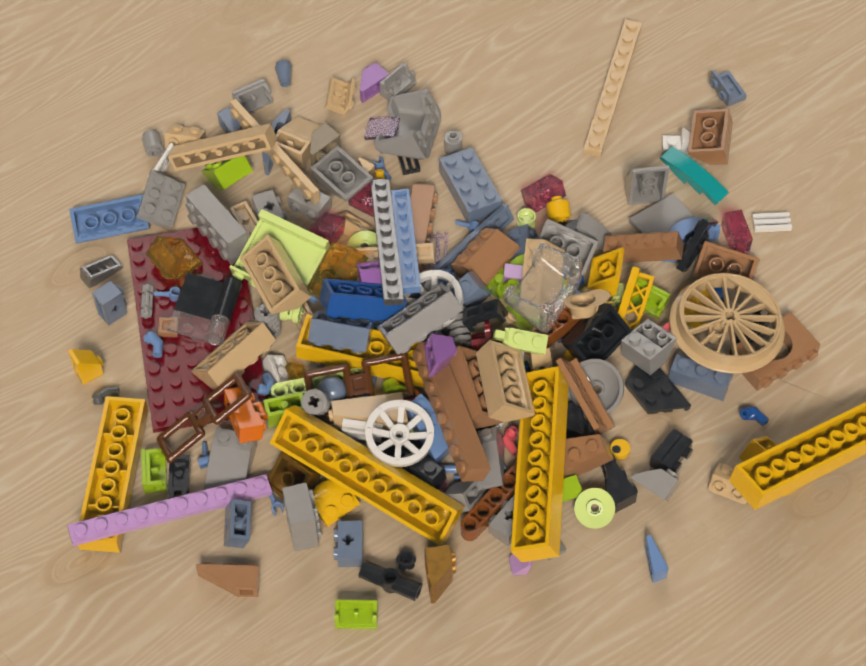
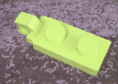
M505 328L504 331L495 330L492 340L502 341V344L523 352L545 355L548 335L515 328Z

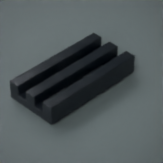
M397 156L403 175L420 172L418 159H413L415 169H413L410 158L405 157L409 170H406L402 157Z

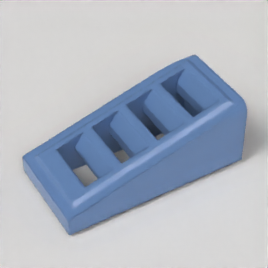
M647 535L644 547L651 580L655 583L667 578L669 568L652 536Z

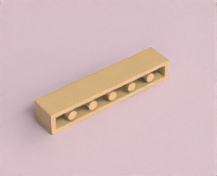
M270 123L175 145L168 154V158L174 171L271 150L277 141V137Z

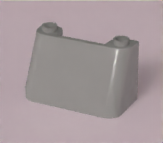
M429 89L391 96L387 105V112L391 115L392 121L386 138L384 135L376 137L374 141L376 150L384 154L419 160L429 158L441 122L440 109Z

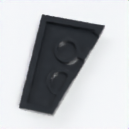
M704 218L697 222L693 237H690L686 242L685 246L687 248L684 254L682 253V260H677L678 265L676 269L681 272L689 270L700 252L699 245H703L704 241L708 240L710 236L708 231L711 226L716 227L718 224L717 220Z

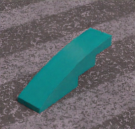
M673 146L660 157L665 165H669L670 170L683 184L688 182L699 195L703 192L714 205L718 204L729 193L703 167Z

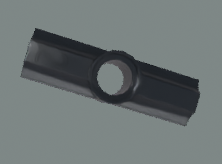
M368 560L363 562L359 572V578L382 587L385 592L397 593L413 601L418 599L423 587L422 583L399 574L395 568H384ZM392 578V579H394L395 581L392 582V583H389V582H387L386 580Z

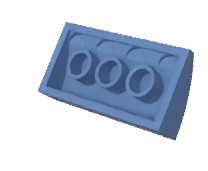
M142 195L69 209L76 244L149 229L148 222L136 218Z

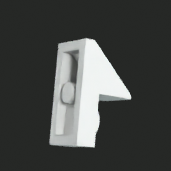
M682 127L681 136L663 135V154L672 146L682 153L688 154L691 133Z

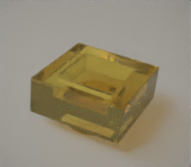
M289 362L285 366L289 380L304 378L303 373L306 371L304 365Z

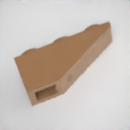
M209 562L196 564L198 576L237 597H258L260 582L259 566L250 563L244 565H234L232 563L215 565Z

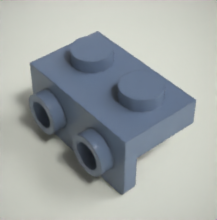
M716 70L712 71L710 85L717 91L720 100L724 101L727 107L746 100V93L730 71L718 74Z
M528 224L508 231V237L520 247L510 261L525 253L526 239H538L536 231L532 230Z

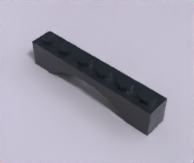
M573 402L569 403L566 438L596 435L590 422L585 420L581 408L576 407ZM613 455L614 460L600 467L605 478V491L613 498L615 513L636 502L638 490L634 483L629 482L625 470L617 465Z

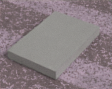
M671 194L630 217L629 223L639 234L668 232L676 223L688 218H694L695 216L674 194Z

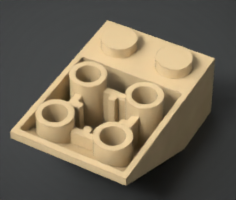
M297 116L275 134L277 137L276 143L297 166L303 168L310 159L312 132L321 125Z

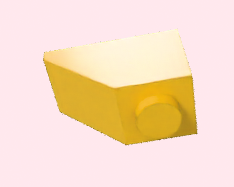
M68 350L74 372L83 385L104 374L102 366H104L103 361L99 355L95 356L92 350Z

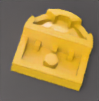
M331 480L321 482L313 490L314 504L317 508L318 516L326 527H329L360 505V502L353 493Z

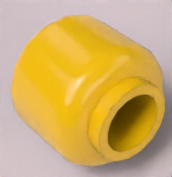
M555 196L546 204L549 220L556 223L568 222V218L571 217V208L567 199H562V196Z

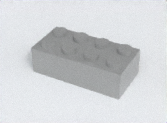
M202 185L185 195L187 201L185 205L189 211L188 218L193 225L196 224L201 235L208 238L211 246L219 250L222 259L227 260L233 265L248 241L247 232L205 185Z
M440 283L377 328L389 346L399 355L409 351L414 343L425 340L430 332L441 329L443 323L449 319L457 318L460 314L459 312L463 309L451 290Z

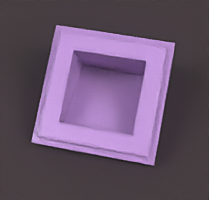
M505 263L503 282L516 279L521 284L523 266Z
M514 554L509 557L512 574L527 575L532 567V561L521 562Z

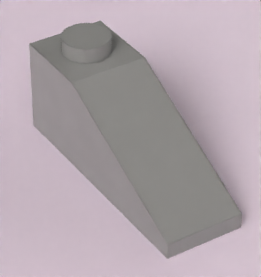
M497 426L478 430L479 440L491 467L484 481H482L483 488L488 489L502 486L504 482L503 438Z

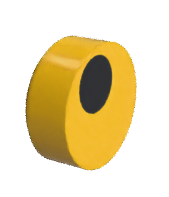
M616 439L611 443L610 450L615 459L622 460L629 456L630 444L626 440Z

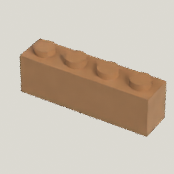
M678 231L605 236L603 252L605 254L623 247L625 250L622 263L682 260L684 244Z

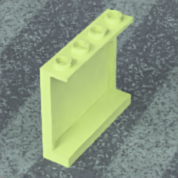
M261 209L258 215L259 221L235 265H230L229 267L233 273L232 275L239 280L244 278L250 281L249 284L255 287L240 257L265 236L270 235L282 244L308 289L330 248L329 241Z

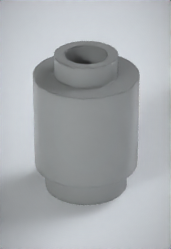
M155 130L145 131L142 135V142L146 154L151 157L159 156L163 152L159 134Z
M451 130L444 135V150L448 155L462 150V135L458 131Z

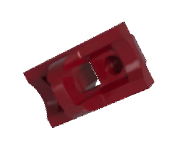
M490 321L484 322L485 333L471 335V344L475 347L476 351L493 339ZM492 340L501 344L503 343L502 341Z

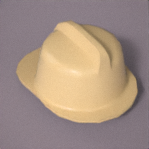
M598 289L570 295L564 299V305L570 308L573 319L590 318L598 311L599 305L608 301L610 293L606 290Z

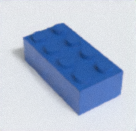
M323 278L319 300L326 315L329 317L339 318L340 316L352 320L363 318L369 321H386L405 308V297L404 305H384L382 284Z

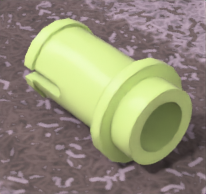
M619 283L617 293L612 297L613 305L617 308L620 307L625 292L624 283Z

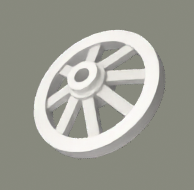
M428 270L419 273L420 283L431 279V290L438 285V279L447 281L446 287L449 290L454 287L455 298L460 306H463V290L453 275L442 270ZM420 284V286H421V292H420V294L423 296L424 294L427 293V291H426V290L422 287V285ZM403 294L406 299L405 307H407V304L417 300L409 298L410 294ZM449 319L448 321H446L445 323H443V327H442V328L448 326V325H449L450 323H452L455 319H453V320H450V319Z
M392 400L381 404L370 414L365 427V440L372 455L394 467H406L422 460L431 449L434 439V427L430 416L422 407L407 400ZM398 409L397 424L394 425L385 412ZM404 409L416 414L406 426L403 424ZM380 417L390 431L373 428L376 420ZM421 420L423 421L426 432L409 433ZM372 435L389 438V440L376 446ZM396 435H402V438H397ZM426 439L420 450L408 440ZM395 445V457L386 455L382 451ZM404 445L413 455L401 458V446Z

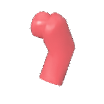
M509 426L503 436L504 445L512 456L518 453V446L515 444L518 434L516 426Z

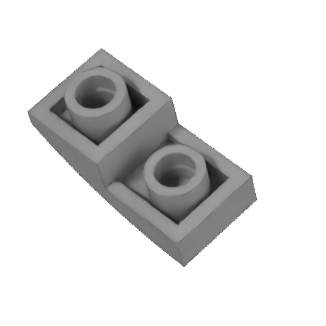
M581 213L576 226L577 230L581 234L599 241L597 247L603 250L605 236H610L611 234L597 220L585 213Z

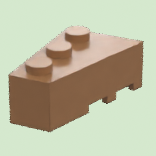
M599 434L566 439L564 478L573 475L578 477L614 460L608 442Z

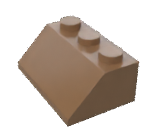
M729 109L696 110L693 112L688 148L689 155L709 165L728 164L733 126Z
M484 228L468 244V247L457 256L451 265L460 279L466 273L473 271L484 285H487L520 247L498 229Z
M704 241L693 277L700 279L711 274L731 273L753 280L760 259Z

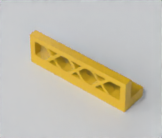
M634 266L632 267L618 310V314L630 329L632 327L636 329L640 325L655 279L654 276L640 273V268ZM638 279L649 280L648 286L640 290L637 285ZM640 294L643 302L641 305L634 307L631 302L632 298ZM634 312L637 316V321L629 325L626 316Z

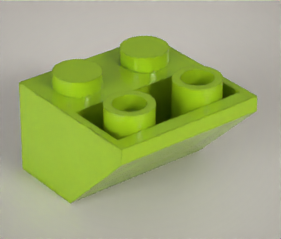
M245 156L206 164V168L201 170L202 174L218 190L226 189L253 172Z

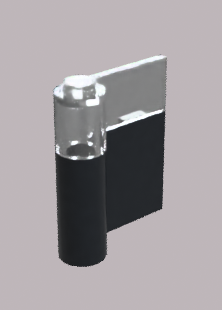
M187 272L167 330L206 341L211 345L222 344L242 288V282L234 277H227L224 282H219Z

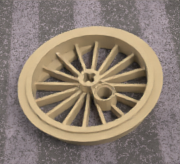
M717 273L696 280L678 294L670 311V327L673 336L677 338L676 342L679 347L692 360L714 371L738 374L760 369L776 357L784 342L785 326L777 302L763 286L741 275ZM714 288H722L725 305ZM727 288L737 290L731 308ZM708 290L715 303L700 292ZM740 291L750 295L734 310ZM694 296L708 307L689 302V300ZM753 298L760 303L742 310ZM684 307L707 315H684ZM762 309H765V310L767 311V313L770 314V315H749V314H751V313L757 312V311L762 310ZM686 322H710L691 330L688 329ZM753 322H772L773 329ZM750 329L770 335L772 339L766 342ZM708 330L707 337L702 342H699L693 336ZM734 332L736 333L737 337L747 350L748 354H737ZM726 333L730 335L733 355L720 353ZM744 334L763 348L754 351ZM708 342L719 344L717 351H713L705 345Z

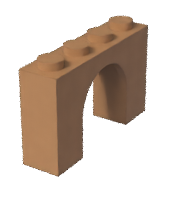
M792 312L782 317L785 326L783 343L787 346L789 355L779 360H772L760 369L742 373L756 391L769 387L774 380L784 378L789 371L799 369L804 362L812 361L818 356L821 344ZM741 342L736 344L738 355L748 354ZM732 347L730 348L729 355H733Z

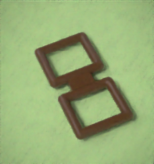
M394 353L364 359L361 362L363 373L352 376L350 366L347 363L308 370L303 373L306 392L314 389L313 377L343 372L348 399L356 398L355 395L367 393V396H375L370 366L401 360L407 390L402 392L403 400L415 397L407 353H400L399 355ZM326 412V413L323 414V415H313V416L319 417V416L328 415V412Z
M239 373L233 374L202 401L203 405L195 412L192 410L188 411L157 437V442L168 463H173L205 436L203 427L211 420L215 425H219L251 399L252 393ZM236 383L243 395L220 414H217L212 402L224 393V389H229ZM190 421L196 433L175 451L171 452L166 440Z

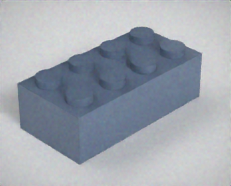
M472 147L439 158V173L466 222L485 220L502 205L500 195Z

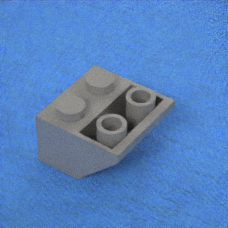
M646 319L621 340L622 356L651 375L665 363L677 338L651 320Z

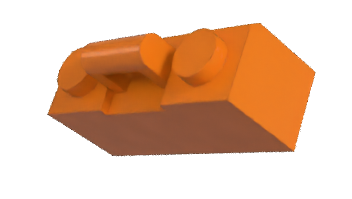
M239 387L224 389L225 409L243 395ZM252 393L251 399L233 412L229 419L239 443L257 441L263 438V431H266L265 420H267L268 416L262 402H255V397Z

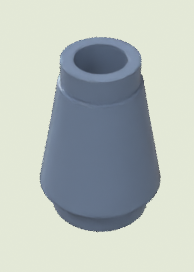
M280 60L276 63L275 71L280 86L288 87L291 85L292 65L288 60Z

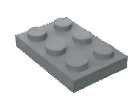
M151 170L136 218L171 231L185 184Z

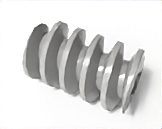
M262 303L254 312L255 322H263L273 337L276 338L281 334L279 313L272 315L265 303Z
M462 306L463 310L446 327V332L448 333L447 336L453 337L456 347L462 346L469 349L472 347V344L468 341L472 337L471 335H466L470 331L462 323L463 311L466 309V307Z
M311 389L304 393L301 404L307 413L323 415L328 412L331 401L327 393ZM315 398L320 400L319 402H317L318 406L313 405V403H315Z

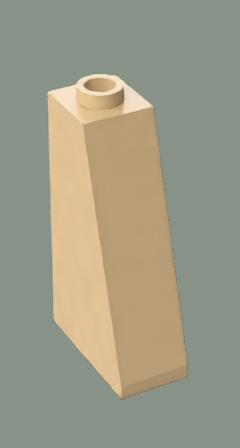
M402 392L331 401L332 409L328 410L329 422L333 421L334 428L342 430L343 418L367 422L370 414L381 404L392 400H403ZM398 409L385 412L393 424H397ZM404 409L403 424L406 426L408 424V418L406 410ZM379 417L375 423L383 424L382 430L390 431Z

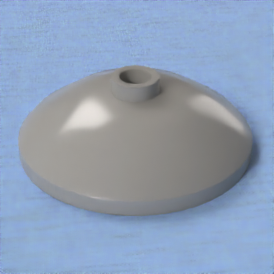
M589 359L581 362L580 364L594 389L597 386L601 387V391L597 394L608 414L612 413L619 406L624 395V382L620 372L614 365L605 360ZM569 386V403L573 402L576 407L581 408Z

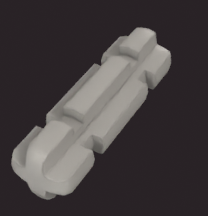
M148 283L142 286L141 317H144V319L152 317L153 286Z

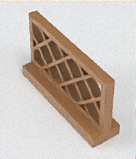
M563 358L556 360L596 435H602L614 428L615 425L579 360L577 358L572 361Z

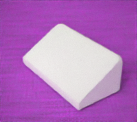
M170 143L165 148L151 170L160 174L165 173L170 165L168 154L174 147L173 143Z
M267 355L262 362L265 373L271 374L275 384L293 380L284 355Z

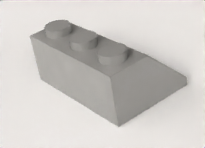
M549 219L545 221L538 236V239L547 240L565 250L564 268L584 276L599 242Z

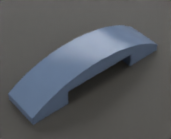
M286 109L271 123L275 134L281 127L291 121L290 110ZM262 152L265 174L270 175L274 163L268 153Z

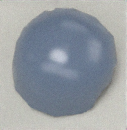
M336 376L324 377L318 383L317 390L327 393L330 401L347 398L345 381Z

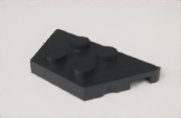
M635 366L625 382V387L647 414L673 412V409L688 411L691 408V404L661 368H658L653 374L649 375L638 366Z

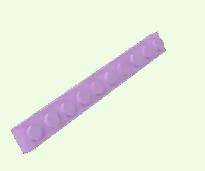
M265 474L68 524L67 528L72 545L77 546L224 508L231 499L251 501L271 496L272 490Z

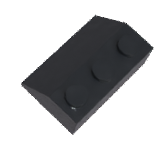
M603 303L599 305L598 311L592 317L582 319L564 337L561 343L580 363L589 359L606 360L619 347L621 340L631 333L632 330L611 304Z

